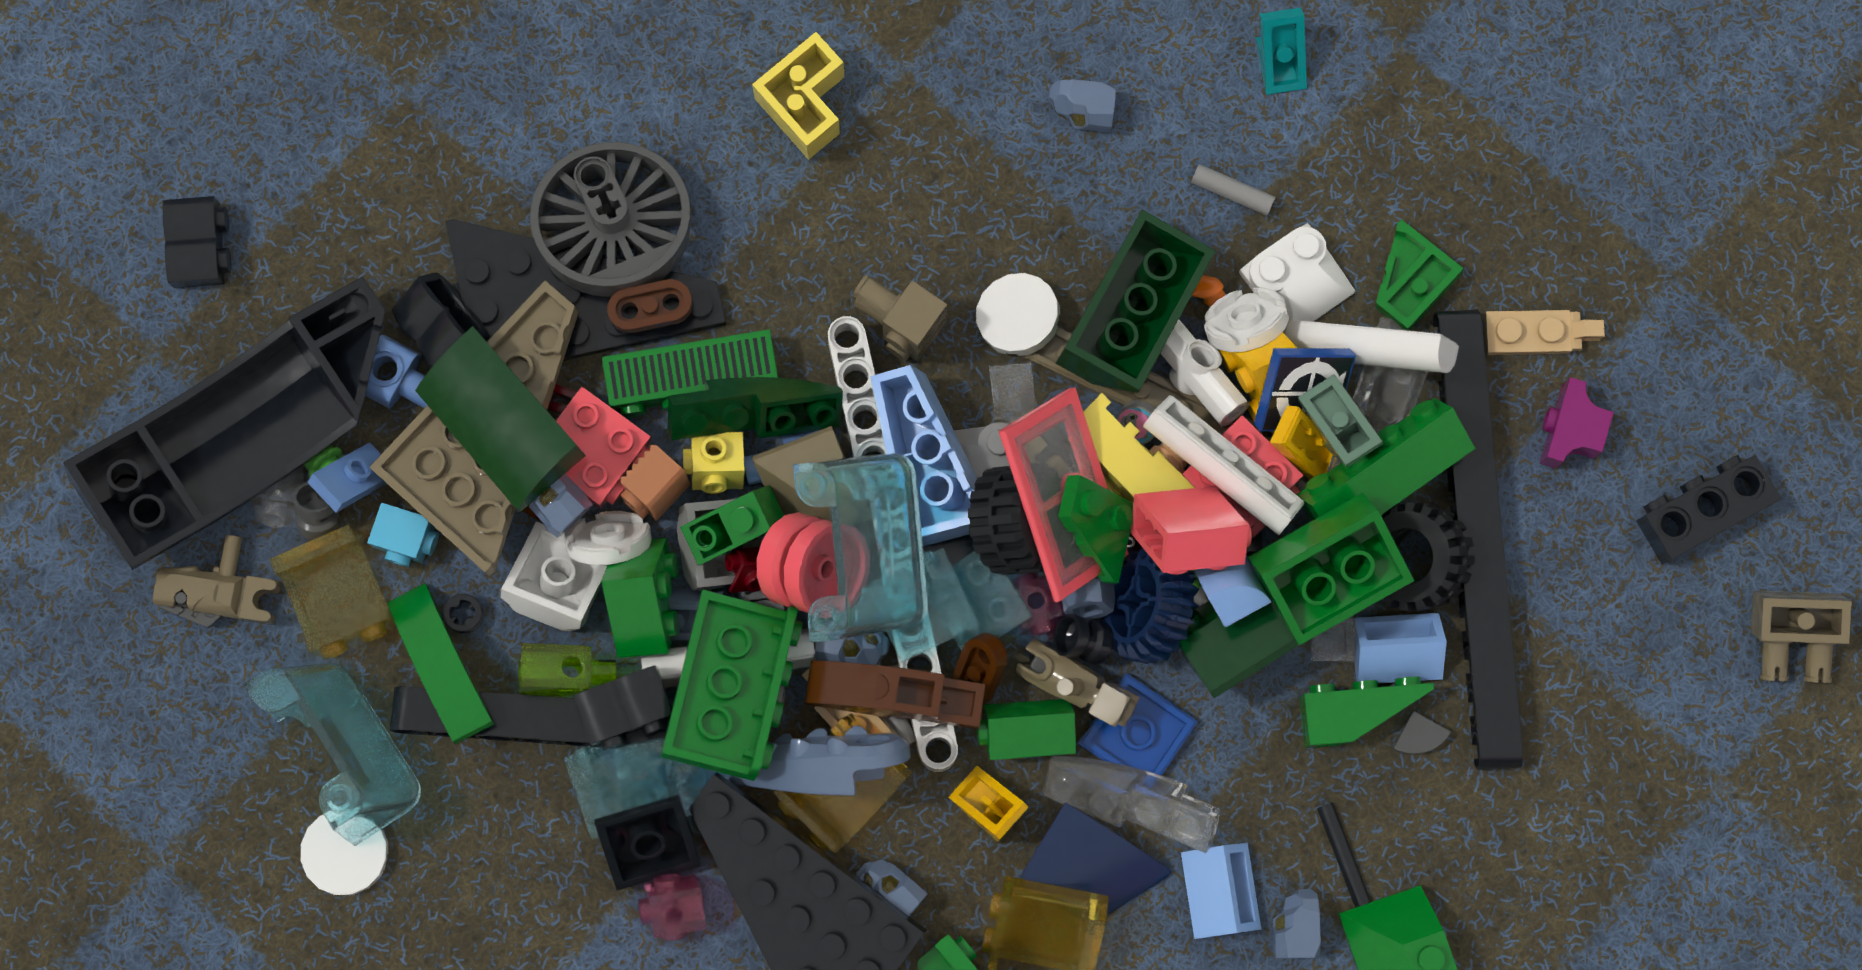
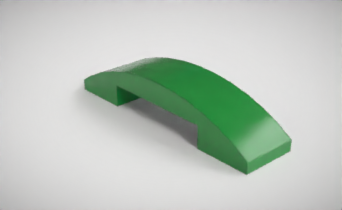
M424 583L387 602L407 652L452 742L457 744L494 725L443 622L444 619L427 584Z

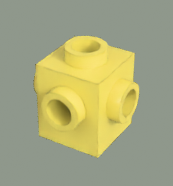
M726 432L691 438V449H683V469L686 475H692V490H702L706 493L716 494L724 492L726 489H743V432Z

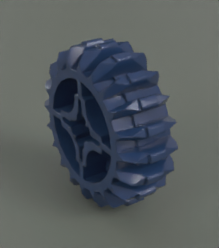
M1143 547L1140 551H1131L1128 560L1123 561L1119 583L1114 584V611L1101 619V622L1108 623L1112 628L1114 640L1112 649L1116 650L1119 656H1123L1127 660L1144 664H1156L1159 660H1168L1171 652H1178L1180 640L1188 639L1187 628L1189 624L1195 623L1192 619L1193 610L1199 606L1194 602V596L1199 588L1193 585L1196 574L1190 570L1179 575L1163 573Z

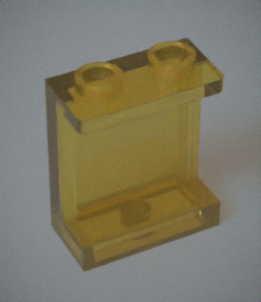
M348 524L269 559L275 574L283 581L308 644L306 647L309 654L315 657L322 655L324 660L334 658L348 650L347 643L362 638L363 642L378 639L387 634L386 626L395 623L359 535L351 525Z
M851 713L843 717L830 730L831 734L829 736H844L846 731L853 726H862L868 734L873 733ZM904 763L886 767L885 776L882 779L856 781L857 793L854 796L806 794L775 790L773 793L779 799L778 805L781 810L794 820L799 818L811 830L809 836L819 847L824 850L830 849L836 853L863 828L910 778L913 772Z
M1005 876L1002 893L993 892L988 918L996 919L995 928L986 926L981 952L989 954L987 970H996L998 958L1062 970H1095L1106 925L1109 896Z

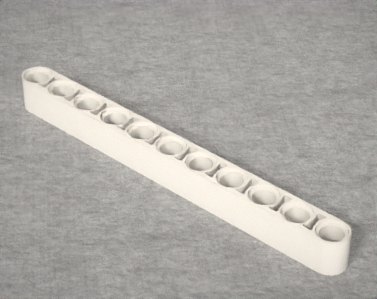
M842 316L836 319L829 327V351L837 386L841 387L843 391L842 410L861 496L868 517L867 521L899 668L907 669L911 659L924 657L931 663V672L942 674L913 544L906 542L904 539L870 377L875 375L866 331L858 319L851 316ZM843 331L854 332L859 338L858 342L850 348L839 346L835 339ZM852 371H860L867 376L868 380L863 387L851 388L844 382L845 376ZM868 411L875 415L877 421L873 427L861 429L854 424V416L859 412ZM869 452H879L885 457L886 462L882 468L870 470L863 465L862 459ZM880 492L890 494L895 500L894 506L888 511L876 510L871 504V500L876 494ZM889 533L900 535L904 541L903 548L896 553H889L883 550L880 541L884 535ZM904 574L912 579L914 585L910 592L899 595L890 589V580L895 575ZM907 615H913L921 620L923 628L915 636H906L898 628L899 621ZM911 719L921 763L933 772H943L949 769L955 763L958 754L954 727L952 725ZM935 740L945 742L950 748V757L942 763L931 761L926 755V747L930 742Z

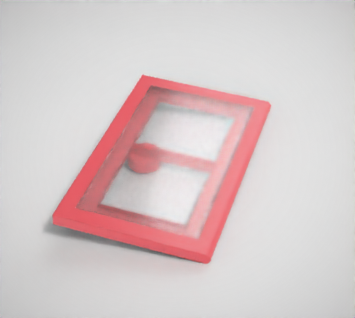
M1076 387L1068 388L998 431L1054 602L1063 600L1098 576L1101 571L1093 557H1085L1076 545L1074 535L1066 530L1058 518L1067 475H1081L1108 489ZM1127 548L1125 552V557L1129 555Z

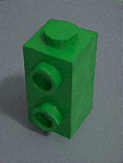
M1063 699L983 705L984 719L980 720V726L977 729V740L979 746L986 747L990 760L1076 754L1075 712L1071 703Z

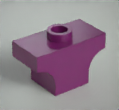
M1570 377L1562 384L1556 407L1550 406L1543 421L1542 430L1548 432L1539 464L1556 469L1564 462L1568 455L1578 454L1594 459L1603 452L1614 412L1599 408L1590 401L1586 392L1587 382Z

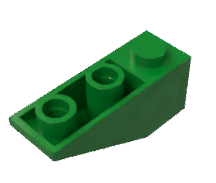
M1420 676L1394 679L1395 686L1378 687V680L1352 682V690L1336 691L1335 684L1309 686L1310 693H1305L1299 697L1304 747L1316 748L1348 745L1434 690V684H1421Z

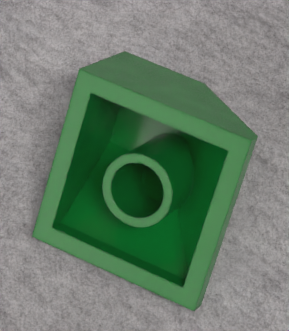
M1421 885L1338 913L1357 970H1457L1445 932Z

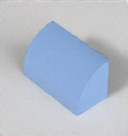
M1247 556L1244 565L1228 566L1224 570H1211L1208 568L1194 570L1209 601L1225 627L1271 603Z
M1439 613L1353 618L1356 680H1378V683H1392L1397 678L1420 676L1421 681L1443 680L1447 641Z
M1248 843L1181 852L1194 939L1261 930Z

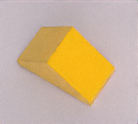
M976 766L948 797L997 842L1001 840L1028 809V806L979 766Z

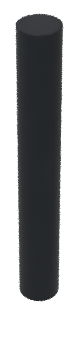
M1333 802L1317 808L1354 906L1357 907L1371 902Z

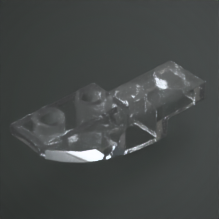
M1054 755L1049 762L1042 794L1062 804L1067 802L1081 812L1119 828L1128 820L1204 853L1213 844L1221 809L1186 795L1188 788L1186 784L1142 769L1081 757Z

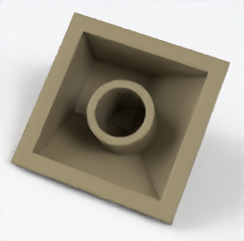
M832 426L752 456L764 487L770 485L784 515L799 512L846 526H852L868 519L860 490Z

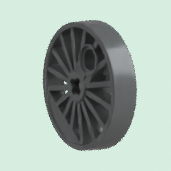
M598 143L580 148L568 154L554 164L545 174L536 188L532 199L530 226L533 239L549 269L561 281L583 293L612 297L614 293L621 289L660 281L677 265L686 249L690 236V201L685 184L678 172L657 153L630 143ZM616 162L631 163L621 186H619L616 180ZM642 168L653 172L632 192ZM592 180H603L598 186H587ZM664 181L670 185V189L647 198ZM563 186L582 203L555 195V193ZM679 201L682 207L680 211H657ZM547 207L571 214L544 216ZM658 226H680L677 235L655 228ZM568 230L543 241L542 231ZM643 239L661 244L662 246L654 249ZM617 242L626 261L616 264ZM628 243L641 254L634 257ZM575 245L559 261L552 255L555 252ZM607 248V268L595 273ZM590 252L581 274L571 270Z

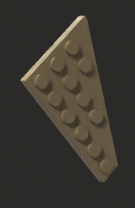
M544 281L487 343L547 410L579 311L547 281ZM427 405L369 468L490 577L496 571L516 508Z

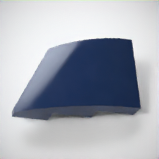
M1065 802L1019 878L1056 900L1055 902L1084 920L1094 924L1167 878L1171 870L1107 827Z

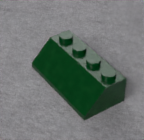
M1142 209L1055 364L1091 384L1138 393L1216 250Z
M1272 600L1271 603L1227 627L1223 625L1211 602L1208 601L1193 610L1192 619L1195 623L1189 624L1187 628L1188 639L1180 640L1181 652L1213 698L1221 695L1298 646Z

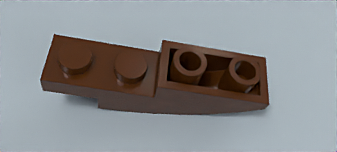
M811 660L804 704L885 718L897 716L977 730L980 726L985 684L944 678L945 674L862 663Z

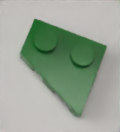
M1401 219L1397 223L1394 241L1386 263L1375 308L1402 330L1411 331L1463 275L1464 268Z
M1067 475L1058 518L1066 530L1074 535L1076 545L1085 557H1093L1101 568L1098 574L1101 582L1105 584H1118L1133 523V503L1081 475Z

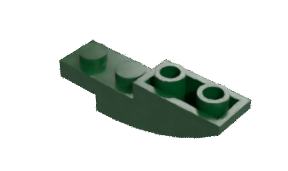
M775 377L705 380V391L668 396L667 431L671 440H679L755 429L759 438L822 430L830 426L833 428L841 427L843 391L841 387L824 383Z

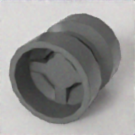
M307 482L300 485L293 496L296 526L299 534L313 541L330 538L339 529V512L336 513Z

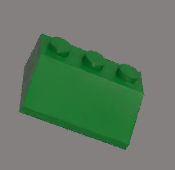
M1364 493L1355 496L1248 557L1267 594L1298 645L1307 642L1414 581L1381 514Z

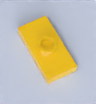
M1287 405L1270 443L1309 480L1335 468L1338 459L1326 448L1322 434L1310 417L1299 407Z

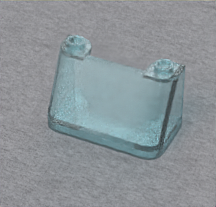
M890 453L832 458L793 464L795 488L802 502L813 507L830 506L838 595L819 598L811 605L808 611L810 642L832 641L903 629L919 624L925 618L928 611V596L917 478L914 465L910 459L902 454Z
M321 663L270 668L243 683L253 702L261 710L270 713L277 722L284 718H294L307 728L312 726L341 774L323 786L319 794V805L332 829L354 846L360 844L417 805L421 795V787L417 778L357 683L343 666L336 663Z

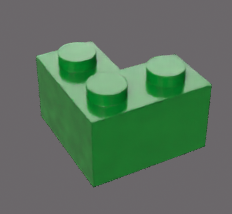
M667 538L652 539L650 547L641 555L628 561L607 565L601 583L618 658L669 653L673 638L679 635L678 614L676 610H670L668 600L672 593L671 584L673 578L678 577L679 567L676 553H670Z

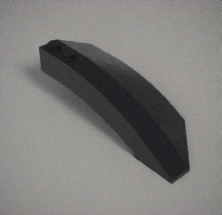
M363 276L290 316L289 321L181 395L63 462L67 478L131 570L143 565L254 499L316 457L358 425L386 311Z

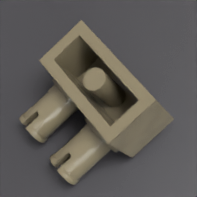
M866 274L853 292V296L856 297L854 306L883 325V339L888 342L885 346L886 349L905 362L909 357L919 362L947 322V303L913 280L903 293L896 295Z
M1753 590L1751 633L1759 641L1763 642L1760 679L1775 681V678H1778V681H1788L1789 644L1804 642L1807 643L1803 680L1818 683V680H1821L1822 683L1832 682L1833 645L1849 644L1852 601L1840 593Z

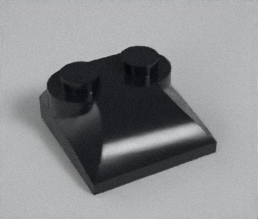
M679 795L666 797L594 819V824L617 891L701 866L692 831Z

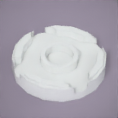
M1027 273L1008 274L994 281L982 293L976 307V323L982 337L994 350L1002 354L1030 355L1042 349L1055 336L1058 328L1060 305L1052 288L1041 278Z
M1262 287L1252 288L1253 293L1243 295L1242 290L1223 296L1205 314L1206 323L1204 328L1208 341L1216 349L1227 352H1246L1275 340L1287 326L1289 316L1284 298L1276 291Z
M625 511L600 512V514L595 515V521L586 523L585 518H581L564 536L566 551L569 557L580 563L591 565H610L628 561L646 551L650 547L652 540L648 522L643 523V519L640 516Z
M334 809L319 816L307 828L301 842V863L306 876L319 889L334 895H355L369 889L382 876L386 867L388 841L383 828L370 815L355 809Z

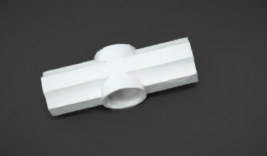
M1178 320L1161 351V355L1172 367L1169 374L1170 380L1179 391L1184 394L1195 395L1221 427L1229 425L1240 415L1244 414L1250 404L1219 368L1222 358L1218 349L1205 340H1196L1183 323Z

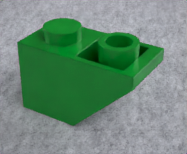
M770 485L753 490L680 528L698 566L766 535L770 527L781 519L784 514Z

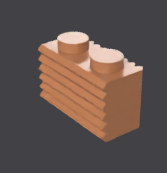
M650 445V451H644V457L638 458V464H632V470H626L627 476L620 477L621 484L625 489L620 496L625 500L624 503L642 519L649 514L657 521L691 484L685 470L657 445Z

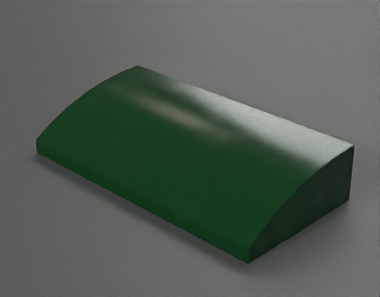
M473 326L438 359L415 390L519 512L525 509L586 456Z

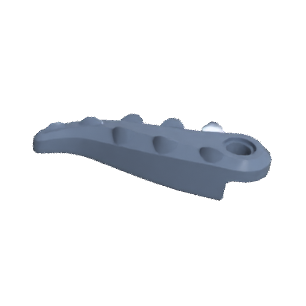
M853 726L846 731L844 736H828L824 729L819 728L809 733L806 738L793 739L790 734L786 733L772 743L774 744V750L768 770L761 768L755 781L724 773L720 774L736 786L806 794L854 796L857 793L856 781L882 779L885 776L886 767L904 763L911 758L909 743L896 734H868L862 726ZM695 766L691 772L693 787L704 788L716 771Z

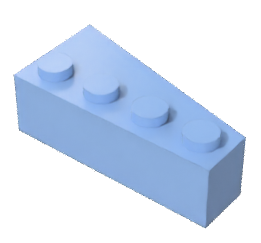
M908 365L870 376L905 541L923 547L970 534L968 508H970L971 503L969 499L971 491H975L974 483L977 477L927 375L917 368Z

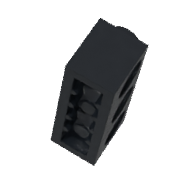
M1736 455L1718 465L1716 469L1719 475L1706 481L1703 475H1700L1679 487L1683 493L1681 496L1669 501L1665 494L1643 506L1646 515L1636 522L1662 565L1782 499L1756 455L1743 462L1739 455ZM1736 477H1741L1748 482L1750 486L1749 496H1743L1736 491L1734 486ZM1699 497H1705L1712 502L1714 506L1713 516H1706L1700 512L1697 504ZM1662 517H1669L1676 522L1678 527L1676 537L1669 536L1662 530Z

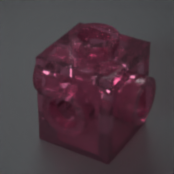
M1028 573L1013 579L1014 586L1008 588L1007 591L1008 600L1002 602L1010 626L1017 624L1021 634L1031 631L1033 637L1055 630V622H1058L1063 617L1062 600L1054 602L1046 575L1039 577L1037 573ZM1030 595H1040L1044 600V605L1039 609L1031 608L1027 602Z
M663 874L653 879L654 882L643 884L645 898L638 899L640 921L642 925L649 924L654 938L661 937L662 940L666 941L679 940L686 937L687 932L706 929L701 887L695 875L680 877L678 874Z

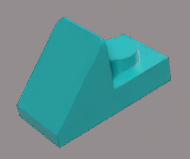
M1301 7L1260 13L1261 37L1255 38L1266 95L1307 89L1305 18Z

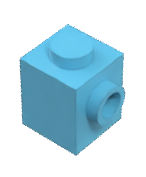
M381 502L367 543L374 549L386 552L385 560L409 567L411 560L423 564L425 555L432 556L438 543L439 531H435V527L422 515Z

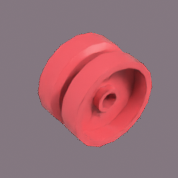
M799 512L784 515L770 527L761 542L757 556V579L762 593L771 602L786 607L793 606L799 611L823 618L840 615L853 604L862 589L867 572V552L864 542L853 527Z

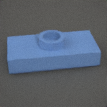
M370 442L314 472L307 482L336 513L387 484L369 468L381 455Z

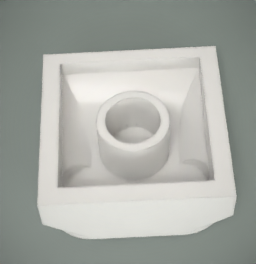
M1308 223L1291 231L1259 253L1239 271V274L1251 290L1255 287H1262L1274 290L1284 298L1289 316L1288 321L1314 322L1356 293L1343 271L1327 250L1326 241L1322 234L1316 229L1311 228Z
M536 522L501 588V598L515 612L559 630L574 631L580 629L588 620L590 608L602 585L601 580L607 565L585 564L570 558L566 551L565 534L556 538L546 529L544 524Z

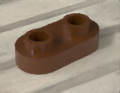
M668 279L617 291L608 302L607 312L611 323L616 329L625 333H635L674 325L684 321L692 311L693 300L685 284L678 280ZM668 298L679 300V306L674 310L666 309L664 303ZM626 307H636L638 309L637 315L632 319L624 318L623 311Z
M980 633L968 640L962 649L951 678L985 684L983 705L993 698L1007 665V653L1003 643L990 633Z

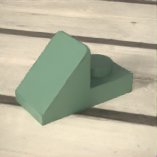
M1335 374L1298 397L1300 405L1322 434L1326 448L1346 468L1383 445V441Z

